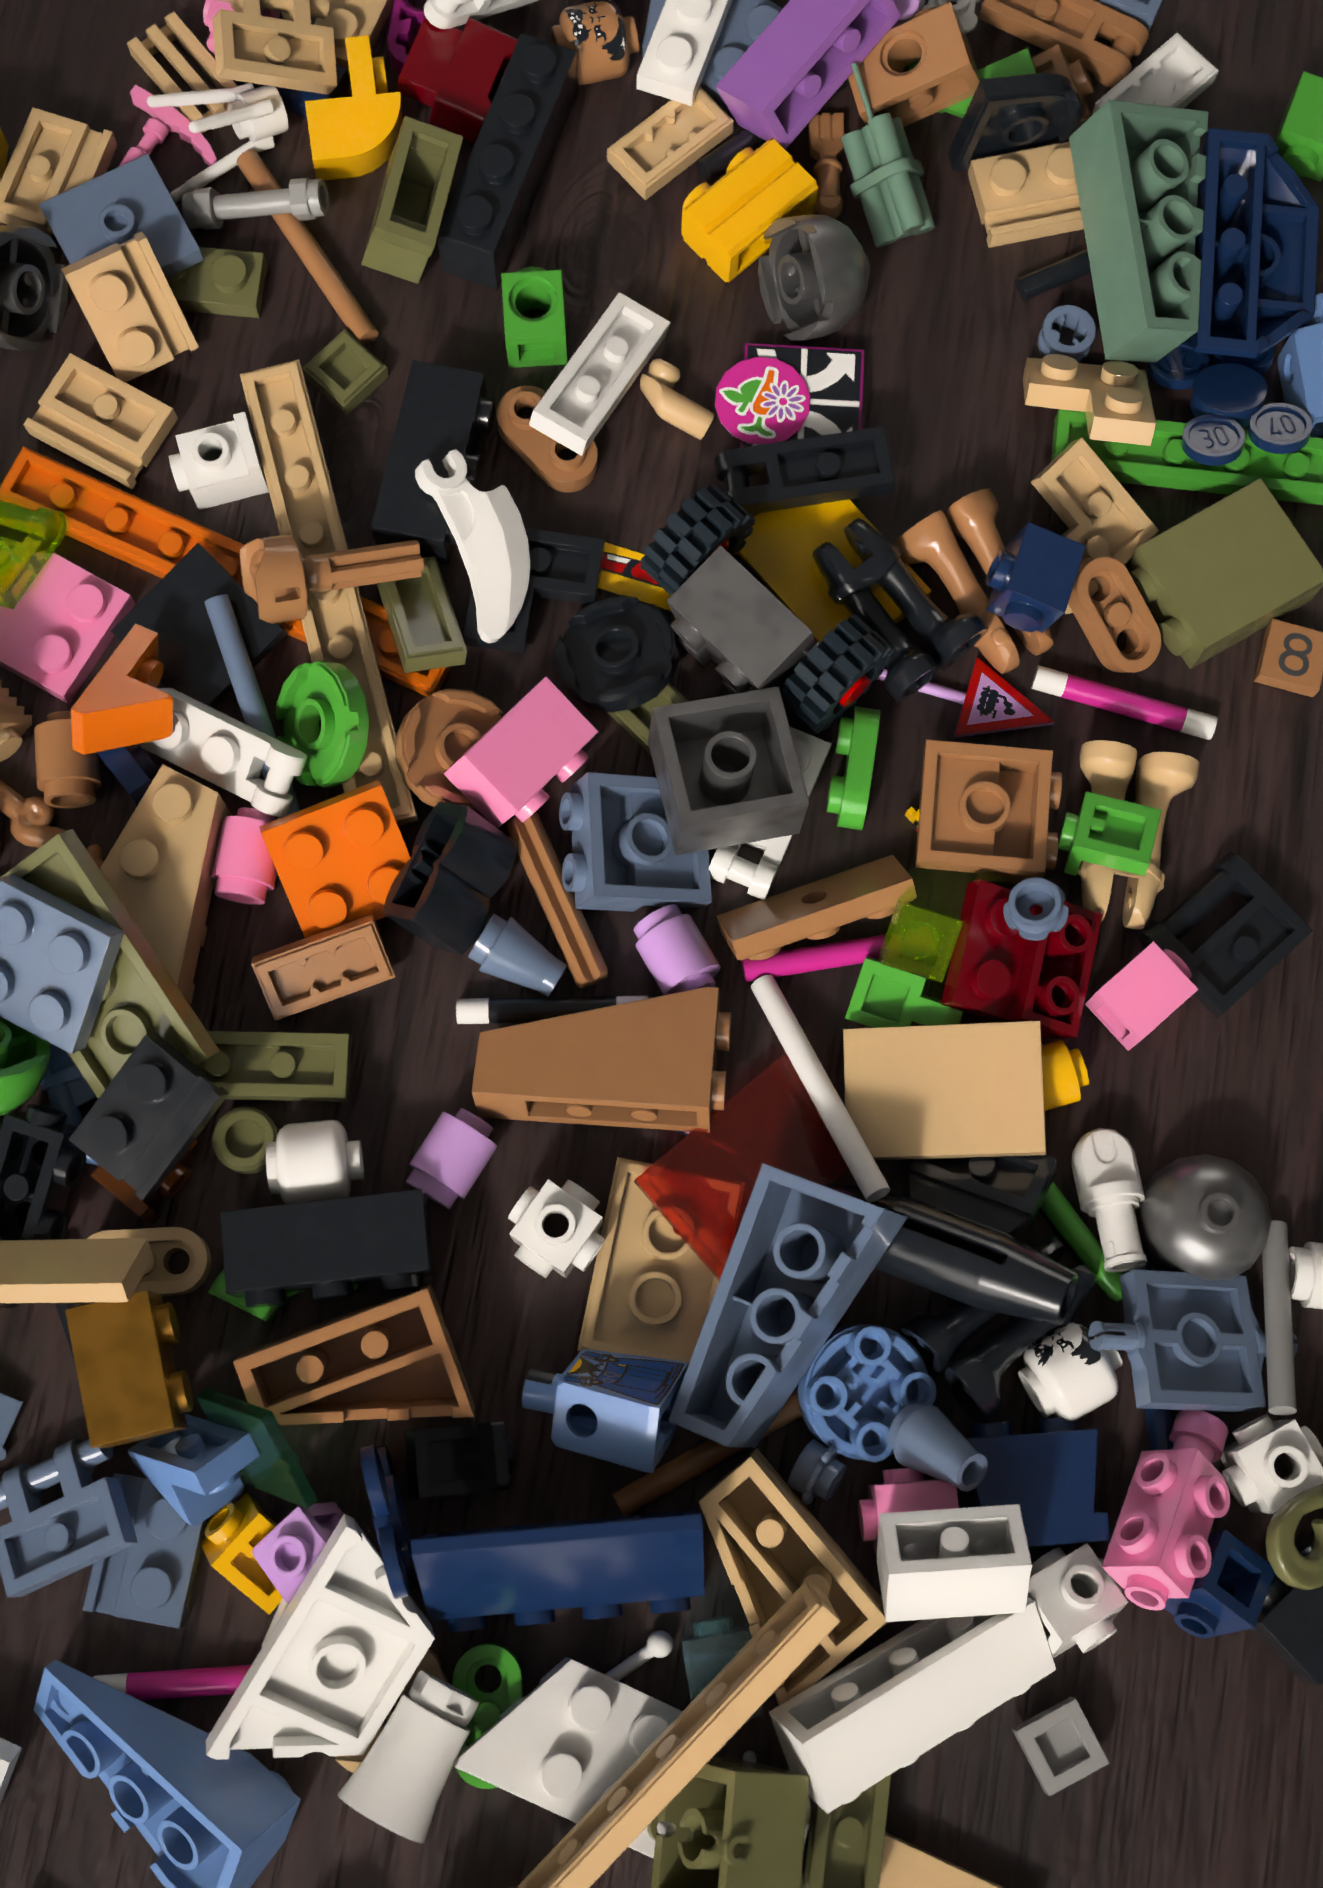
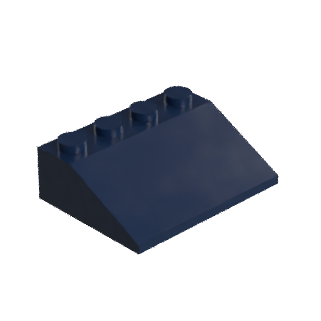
M696 1509L637 1514L626 1517L614 1516L435 1532L411 1540L412 1558L429 1621L446 1619L447 1632L487 1628V1615L514 1613L515 1625L551 1623L556 1621L555 1609L582 1607L583 1619L623 1616V1603L650 1601L651 1613L678 1612L691 1609L690 1597L705 1596L702 1515Z

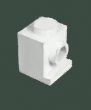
M245 412L233 414V421L175 435L180 453L169 455L174 480L179 492L190 490L198 510L269 492L256 441Z

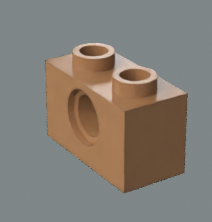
M951 1L939 7L923 9L915 14L911 20L890 29L858 66L874 117L890 113L892 119L901 117L903 127L972 97L981 80L965 29ZM919 61L915 68L902 73L907 65ZM852 72L848 80L859 115L864 123L868 125L869 119L854 72Z

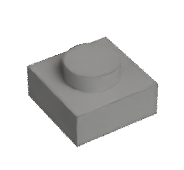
M1072 1696L1012 1728L1044 1793L1048 1796L1110 1764L1077 1700Z

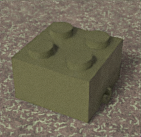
M713 1756L647 1826L649 1836L655 1840L651 1888H804V1876L802 1873L804 1836L811 1810L808 1796L809 1776L738 1758ZM660 1821L668 1822L669 1828L665 1834H659L657 1831V1824Z

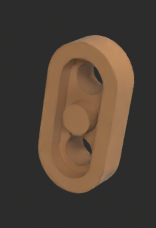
M519 386L508 391L499 401L496 412L498 430L504 442L552 489L570 493L587 487L593 481L598 469V454L594 440L582 456L578 454L572 460L560 459L557 456L558 452L567 447L529 426L530 419H522L516 415L523 408L534 409L546 392L534 386Z
M1111 557L1082 560L1068 604L1096 656L1107 669L1114 672L1135 673L1147 669L1153 664L1159 654L1161 634L1129 571L1120 561ZM1092 579L1095 580L1098 586V593L1094 599L1089 596L1088 592L1089 582ZM1120 632H1123L1126 637V646L1122 652L1117 647V637Z

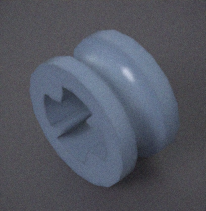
M1064 305L1056 307L1048 313L1042 324L1037 343L1040 354L1043 357L1049 354L1066 355L1081 363L1088 355L1095 339L1096 327L1094 320L1087 311L1078 306ZM1062 327L1074 331L1071 346L1059 342Z

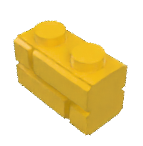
M774 138L772 140L769 139L756 151L751 147H747L732 159L727 167L725 176L712 186L707 182L698 185L687 196L682 209L681 235L701 259L705 258L708 266L725 283H729L769 250L772 238L763 239L766 229L776 219L812 215L815 212L818 194L817 182L798 162L796 164L793 162L792 156Z

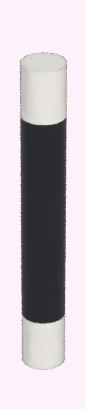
M648 995L457 999L456 1018L457 1024L528 1023L648 999Z

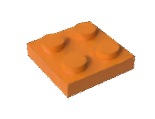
M380 780L259 826L262 838L305 938L373 914L375 921L386 917L383 911L390 887L400 870L411 857Z

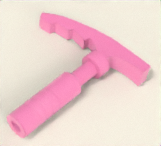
M136 84L130 92L133 105L147 112L153 118L148 119L142 129L144 136L137 147L129 149L119 167L143 155H150L157 143L162 144L169 132L179 133L181 140L192 144L193 150L203 157V161L208 167L217 162L209 142L200 132L192 133L189 130L190 121L171 106L156 108L148 106L147 98L153 94Z

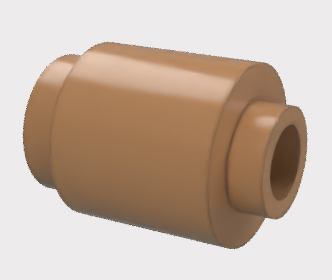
M58 711L47 715V721L38 724L34 728L37 788L44 792V803L56 808H80L95 803L96 790L102 786L100 756L97 752L84 755L73 750L71 711Z

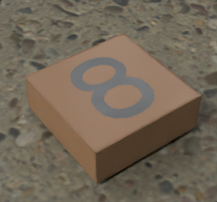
M1272 619L1266 626L1253 682L1313 698L1320 690L1323 677V632Z

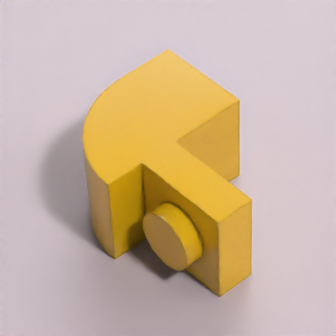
M369 35L345 37L352 96L305 101L316 179L334 180L368 174L379 168L390 158L403 122L400 92L388 93L383 56L371 57Z

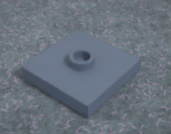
M148 154L39 204L69 264L75 263L115 243L120 245L135 238L134 234L141 231L146 236L165 278L203 261L196 241Z

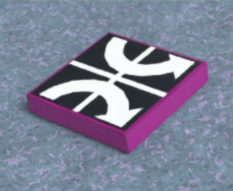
M745 343L744 360L754 357L776 358L792 366L805 380L810 394L809 414L801 429L785 441L861 430L864 350ZM743 440L739 441V448L757 446V444H749Z

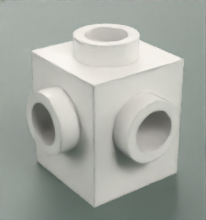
M549 1179L540 1191L530 1186L517 1201L508 1216V1219L516 1224L509 1234L512 1240L520 1246L514 1256L544 1278L548 1277L552 1269L564 1278L568 1277L575 1266L584 1272L606 1241L604 1237L598 1234L603 1227V1217L594 1212L600 1202L571 1180H567L562 1188ZM551 1214H561L569 1221L568 1230L561 1237H550L543 1230V1223Z
M1266 1414L1249 1421L1232 1432L1236 1441L1224 1447L1220 1458L1226 1468L1222 1473L1230 1492L1237 1502L1243 1507L1247 1506L1250 1512L1273 1514L1296 1495L1323 1484V1467L1321 1465L1323 1464V1448L1313 1432L1306 1426L1299 1427L1295 1419L1272 1421L1269 1415ZM1277 1456L1289 1474L1282 1479L1274 1470V1462Z
M1088 1543L1068 1555L1064 1553L1061 1547H1057L1032 1564L1028 1597L1035 1601L1052 1658L1075 1644L1079 1646L1083 1653H1086L1103 1643L1117 1631L1111 1621L1128 1603L1122 1594V1587L1102 1568L1104 1559L1097 1558Z

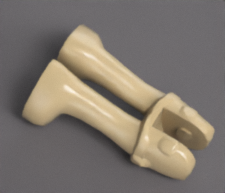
M1094 740L1082 744L1080 768L1091 784L1092 793L1124 800L1136 766L1137 750L1128 744L1107 740ZM1152 752L1145 754L1138 760L1135 777V803L1162 810L1153 851L1145 876L1081 861L1077 873L1082 880V907L1103 914L1101 922L1107 912L1113 876L1115 874L1128 877L1122 915L1123 926L1134 930L1144 929L1153 909L1156 895L1164 888L1165 875L1160 870V859L1166 813L1171 799L1192 788L1198 777L1200 764L1197 759L1175 752Z

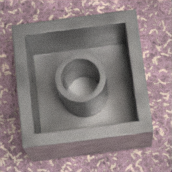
M779 687L653 708L648 743L675 856L800 833L809 800Z

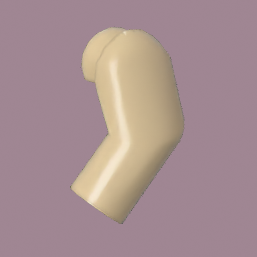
M660 358L654 359L649 366L647 374L642 373L641 391L661 419L701 440L714 418V413L674 391L675 383L680 378L679 369Z

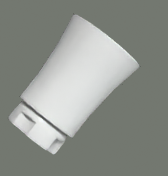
M420 1670L411 1686L409 1695L402 1694L386 1726L363 1762L337 1794L338 1797L351 1808L386 1829L409 1840L424 1843L441 1792L452 1766L470 1733V1730L465 1726L469 1724L480 1702L446 1681Z

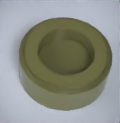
M252 1107L233 1109L219 1120L214 1129L212 1141L215 1154L225 1166L237 1173L254 1174L266 1169L267 1142L276 1141L279 1129L275 1122L259 1109Z

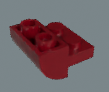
M981 879L969 882L966 888L941 1004L985 1019L984 1023L1040 1021L1041 1038L1066 1039L1077 1037L1103 914L1064 901V905L1069 909L1068 920L1064 927L1058 932L1052 931L1048 933V937L1044 940L1031 941L1022 938L1017 929L1009 928L1005 922L1003 908L1005 903L1008 902L1012 890ZM1033 906L1030 909V913L1033 915H1039L1043 911L1040 906Z

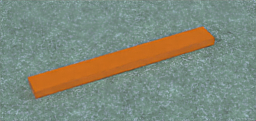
M24 446L0 486L1 507L163 579L199 543L243 587L239 550L244 544ZM361 597L381 677L426 697L438 692L452 666L404 673L384 606ZM301 619L279 623L288 632L287 635L307 643Z

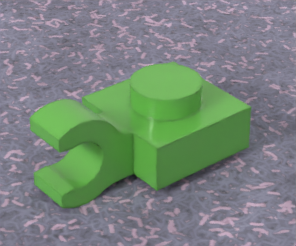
M866 956L845 1019L871 1028L911 1026L912 1021L925 1026L954 1025L960 1023L964 1011L942 1005L941 999L922 995L927 976Z

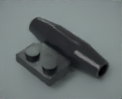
M1047 1155L913 1159L909 1167L910 1197L888 1193L877 1201L869 1202L908 1217L875 1268L978 1309L1061 1325L1066 1319L1074 1301L1079 1275L1013 1237L1026 1226L1033 1224L1057 1173L1056 1158ZM829 1182L826 1187L866 1201L859 1187Z

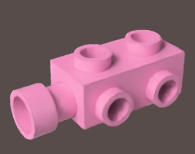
M1196 1410L1179 1411L1169 1436V1440L1174 1443L1173 1448L1141 1452L1102 1564V1568L1125 1590V1596L1134 1604L1145 1609L1162 1610L1165 1608L1168 1598H1189L1195 1578L1206 1576L1211 1567V1550L1207 1542L1214 1518L1225 1516L1230 1506V1492L1226 1479L1212 1465V1462H1216L1221 1458L1229 1430L1222 1420L1208 1412Z

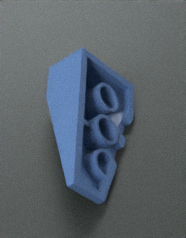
M54 1660L45 1666L33 1710L80 1774L90 1779L97 1776L100 1777L108 1788L111 1799L117 1808L111 1813V1816L125 1833L135 1825L159 1857L150 1868L165 1888H250L285 1842L301 1799L292 1792L287 1781L278 1773L269 1771L252 1754L242 1749L230 1750L229 1759L215 1760L206 1756V1739L209 1733L62 1662Z

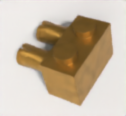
M145 1290L133 1293L129 1302H96L65 1310L91 1448H110L187 1428L184 1412L193 1410V1396L185 1370L176 1372L171 1345L180 1342V1331L172 1303L163 1304L160 1294Z

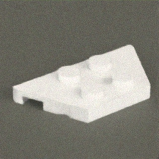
M346 1514L342 1516L207 1737L206 1756L215 1760L229 1759L230 1750L272 1748L273 1758L302 1757L311 1752H322L328 1756L363 1755L435 1637L431 1623L410 1595L394 1599L386 1576L383 1558L354 1518Z
M565 1657L541 1678L540 1684L526 1697L517 1699L499 1715L500 1720L469 1747L465 1745L461 1748L453 1766L578 1823L683 1711ZM660 1821L657 1824L658 1833H667L669 1828L668 1822ZM646 1827L628 1847L654 1859L655 1840L649 1836Z

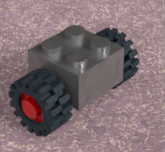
M709 484L707 489L705 487L699 489L693 499L688 497L682 503L681 509L677 513L673 511L666 519L668 521L666 526L656 531L653 535L655 541L648 544L644 550L646 555L641 558V568L671 595L667 603L676 620L670 626L679 635V643L703 666L712 659L718 665L715 669L724 678L721 682L732 694L779 687L782 701L815 733L826 730L832 722H836L841 718L846 709L850 710L857 703V699L871 688L870 684L880 677L884 671L883 668L892 659L891 656L894 654V648L862 618L855 614L851 615L847 620L844 619L838 623L834 631L830 630L823 636L822 642L819 641L815 644L813 632L733 556L736 552L742 550L746 544L744 539L751 535L755 519L718 484Z

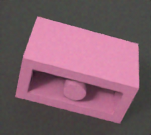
M544 677L462 755L444 775L496 828L500 827L514 815L523 823L550 797L542 788L554 776L563 783L586 762L589 756L582 748L598 731L547 677Z

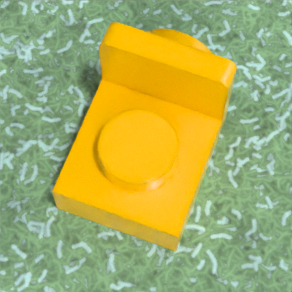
M246 1493L235 1505L228 1503L212 1517L205 1529L206 1537L202 1540L201 1547L210 1565L270 1615L280 1604L282 1596L256 1561L252 1551L278 1524L262 1511L254 1498Z

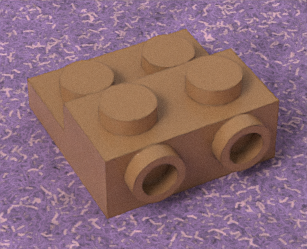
M926 740L923 753L915 868L976 873L975 880L981 879L984 881L1017 884L1028 878H1042L1045 874V869L1054 870L1058 853V833L1048 832L1049 809L1058 810L1062 773L1052 772L1053 750Z

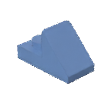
M185 1414L186 1429L143 1439L127 1451L132 1462L187 1524L194 1527L204 1522L242 1493L244 1485L240 1478V1470L257 1459L260 1454L249 1432Z

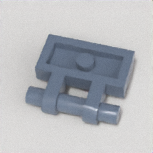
M75 1438L56 1447L54 1456L31 1466L28 1463H22L4 1472L2 1481H0V1511L8 1507L12 1519L11 1522L0 1527V1573L7 1597H23L138 1543L119 1478L104 1477L93 1483L91 1476L94 1466L112 1458V1447L91 1448L89 1439L83 1442ZM60 1483L64 1497L42 1507L40 1498L42 1497L43 1490Z

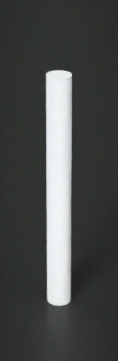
M764 975L756 979L751 984V990L866 1201L874 1202L883 1198L890 1192V1187L772 975Z

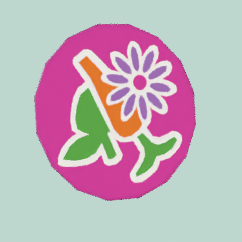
M754 357L740 361L724 373L716 388L715 408L720 422L732 436L749 444L763 445L785 441L801 429L809 414L810 394L805 380L792 366L776 358Z

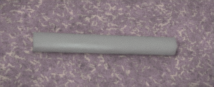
M1272 1220L1268 1242L1262 1251L1268 1409L1273 1415L1289 1416L1297 1412L1288 1226L1283 1221Z

